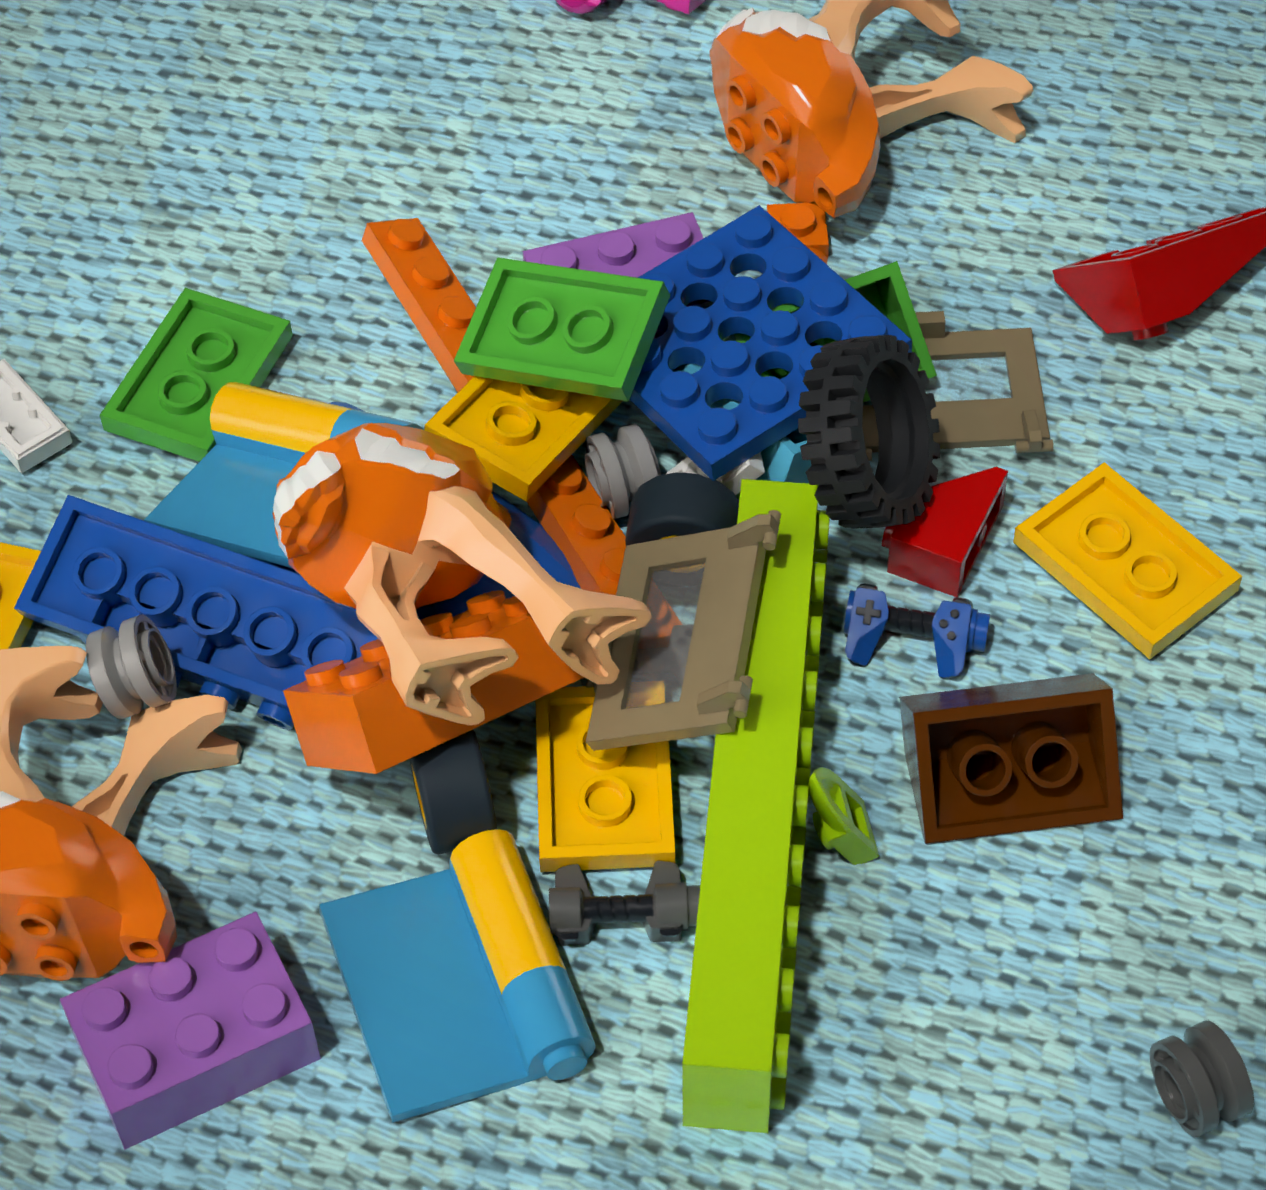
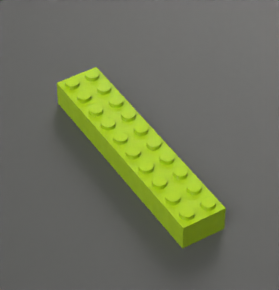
M741 479L737 524L758 514H768L771 510L779 511L781 519L776 548L774 550H766L746 663L745 675L753 679L747 716L745 718L737 717L735 732L716 734L682 1062L683 1126L768 1133L770 1109L784 1110L788 1048L791 1032L793 984L796 968L797 934L800 916L809 778L811 774V754L814 736L830 522L826 511L818 510V501L814 495L819 485Z

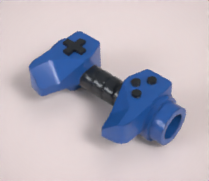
M863 583L856 588V591L850 590L844 624V634L848 635L845 653L851 662L866 666L884 631L934 638L939 677L956 678L963 672L966 653H971L972 651L985 652L990 614L979 613L978 609H973V604L969 599L959 597L954 598L952 601H943L936 613L922 612L915 609L909 610L902 607L896 608L887 604L885 592L878 591L876 585Z

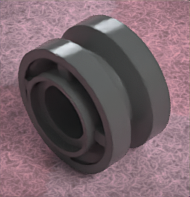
M1206 1020L1187 1028L1184 1033V1040L1176 1036H1169L1152 1044L1150 1048V1065L1158 1093L1167 1110L1189 1135L1199 1137L1215 1130L1219 1125V1116L1226 1121L1232 1122L1252 1112L1254 1095L1246 1066L1232 1041L1215 1023Z

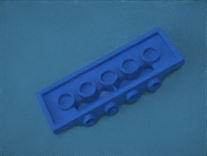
M67 495L14 607L19 614L26 618L76 635L85 644L87 636L93 631L110 626L119 632L122 621L138 615H145L158 628L170 650L175 668L177 688L181 679L202 686L199 691L200 696L224 697L228 701V709H235L239 699L259 706L256 713L259 718L286 730H292L294 724L283 690L306 681L304 672L315 665L332 660H343L345 664L361 657L360 647L378 639L358 620L355 608L335 603L321 592L309 586L300 574L71 495Z

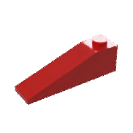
M1266 206L1199 225L1195 230L1150 239L1146 241L1147 245L1121 252L1119 250L1109 251L1054 269L1055 282L1107 334L1132 331L1133 340H1143L1169 332L1167 322L1191 314L1266 247Z

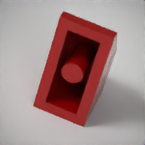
M993 467L931 486L933 495L930 502H924L925 510L921 516H916L913 522L887 526L885 528L882 547L889 549L887 572L958 597L1003 508L1008 470Z

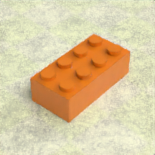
M496 590L470 598L466 601L468 610L453 617L451 613H441L420 620L430 636L444 639L499 638L506 641L519 656L512 667L492 673L470 686L471 693L484 709L485 720L477 725L459 724L407 707L392 682L390 660L382 641L379 639L361 646L360 652L362 656L345 664L343 660H332L307 669L304 672L306 681L287 688L283 692L307 766L378 774L584 677L572 670L551 649L526 607L516 596L506 598L503 590Z

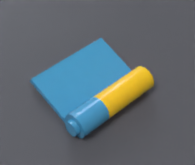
M229 382L220 388L211 406L210 424L216 445L157 505L144 521L245 556L292 568L288 563V558L279 546L272 514L279 480L285 478L300 458L313 446L364 423H389L422 429V427L408 421L239 382Z
M499 829L487 830L466 838L452 851L450 869L319 904V912L392 1123L506 1090L545 1076L551 1080L567 1079L578 1074L586 1067L587 1059L593 1054L596 1045L514 837L508 831Z

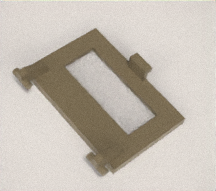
M944 311L915 312L937 376L929 378L930 382L925 392L934 394L936 407L930 412L932 419L939 420L940 432L933 433V441L940 444V449L1015 446V453L1053 451V440L1050 439L1032 329L1014 328L945 332L946 321ZM871 400L863 402L862 429L868 460L872 461V453L878 452L879 435L875 410Z
M771 510L768 514H758L730 528L626 545L616 595L643 602L651 612L652 618L645 627L629 631L608 643L611 659L620 672L613 684L597 685L586 737V743L593 751L735 732L737 717L745 718L748 711L753 679L745 675L766 550H774L776 548L781 519L779 511Z

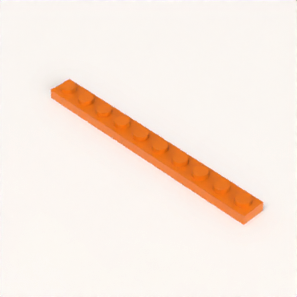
M418 218L367 223L362 237L363 244L452 385L459 392L474 377L462 374L454 359L476 306ZM571 455L526 502L544 530L565 555L581 589L616 595L626 548V536L612 518L607 507H601V498L573 455ZM651 578L646 607L651 612L652 618L645 627L641 628L637 651L670 649L674 629L684 627L654 579Z

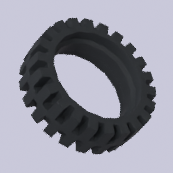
M863 336L825 344L820 348L821 353H816L810 361L813 369L806 370L803 383L809 391L801 392L799 407L806 411V417L798 419L799 433L806 434L807 443L801 445L800 449L802 460L811 461V467L806 471L809 484L819 485L814 495L820 506H827L826 514L831 520H838V525L845 528H880L915 521V517L921 516L925 510L924 502H930L933 495V490L929 483L937 481L938 469L932 463V460L940 458V444L933 441V433L940 432L939 420L931 418L930 411L936 407L934 394L925 392L930 382L926 371H918L920 360L916 353H908L909 345L903 340H897L896 336ZM866 389L875 410L879 435L878 465L875 476L866 454L862 429L863 398Z

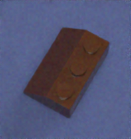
M1094 673L899 697L905 758L925 844L1123 819L1113 688Z

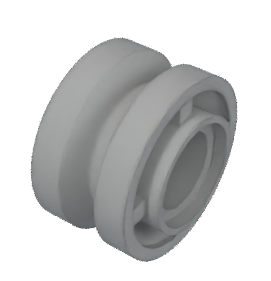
M636 423L620 427L616 442H612L605 433L595 434L586 438L585 467L588 480L602 500L601 507L606 506L614 520L628 515L630 502L642 484L661 475L654 449Z
M138 615L122 621L119 632L113 627L107 626L89 633L86 639V659L90 677L101 701L114 717L125 719L139 714L143 709L144 702L148 706L156 708L175 699L177 683L170 650L158 628L147 616Z

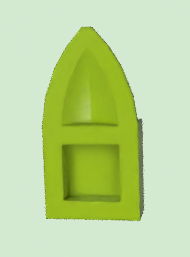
M820 767L814 770L809 778V795L817 810L813 813L814 827L823 845L828 850L835 848L852 865L863 864L878 858L879 854L864 800L830 769Z

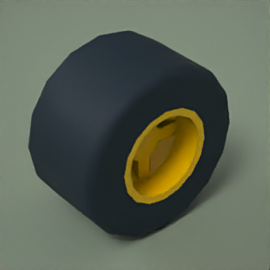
M675 472L656 476L642 484L632 498L625 538L626 545L730 528L737 525L739 500L733 491L719 481H712L710 478L699 474ZM705 563L654 571L652 578L656 582L674 587H701Z
M474 729L409 759L423 824L430 848L434 854L451 852L460 842L471 835L497 829L489 781Z

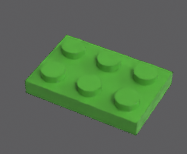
M497 257L454 362L460 372L465 375L629 401L670 298V293L663 281Z
M184 288L100 413L103 430L200 462L216 445L210 424L211 406L216 394L221 387L229 382H239L261 387L293 337L290 320Z

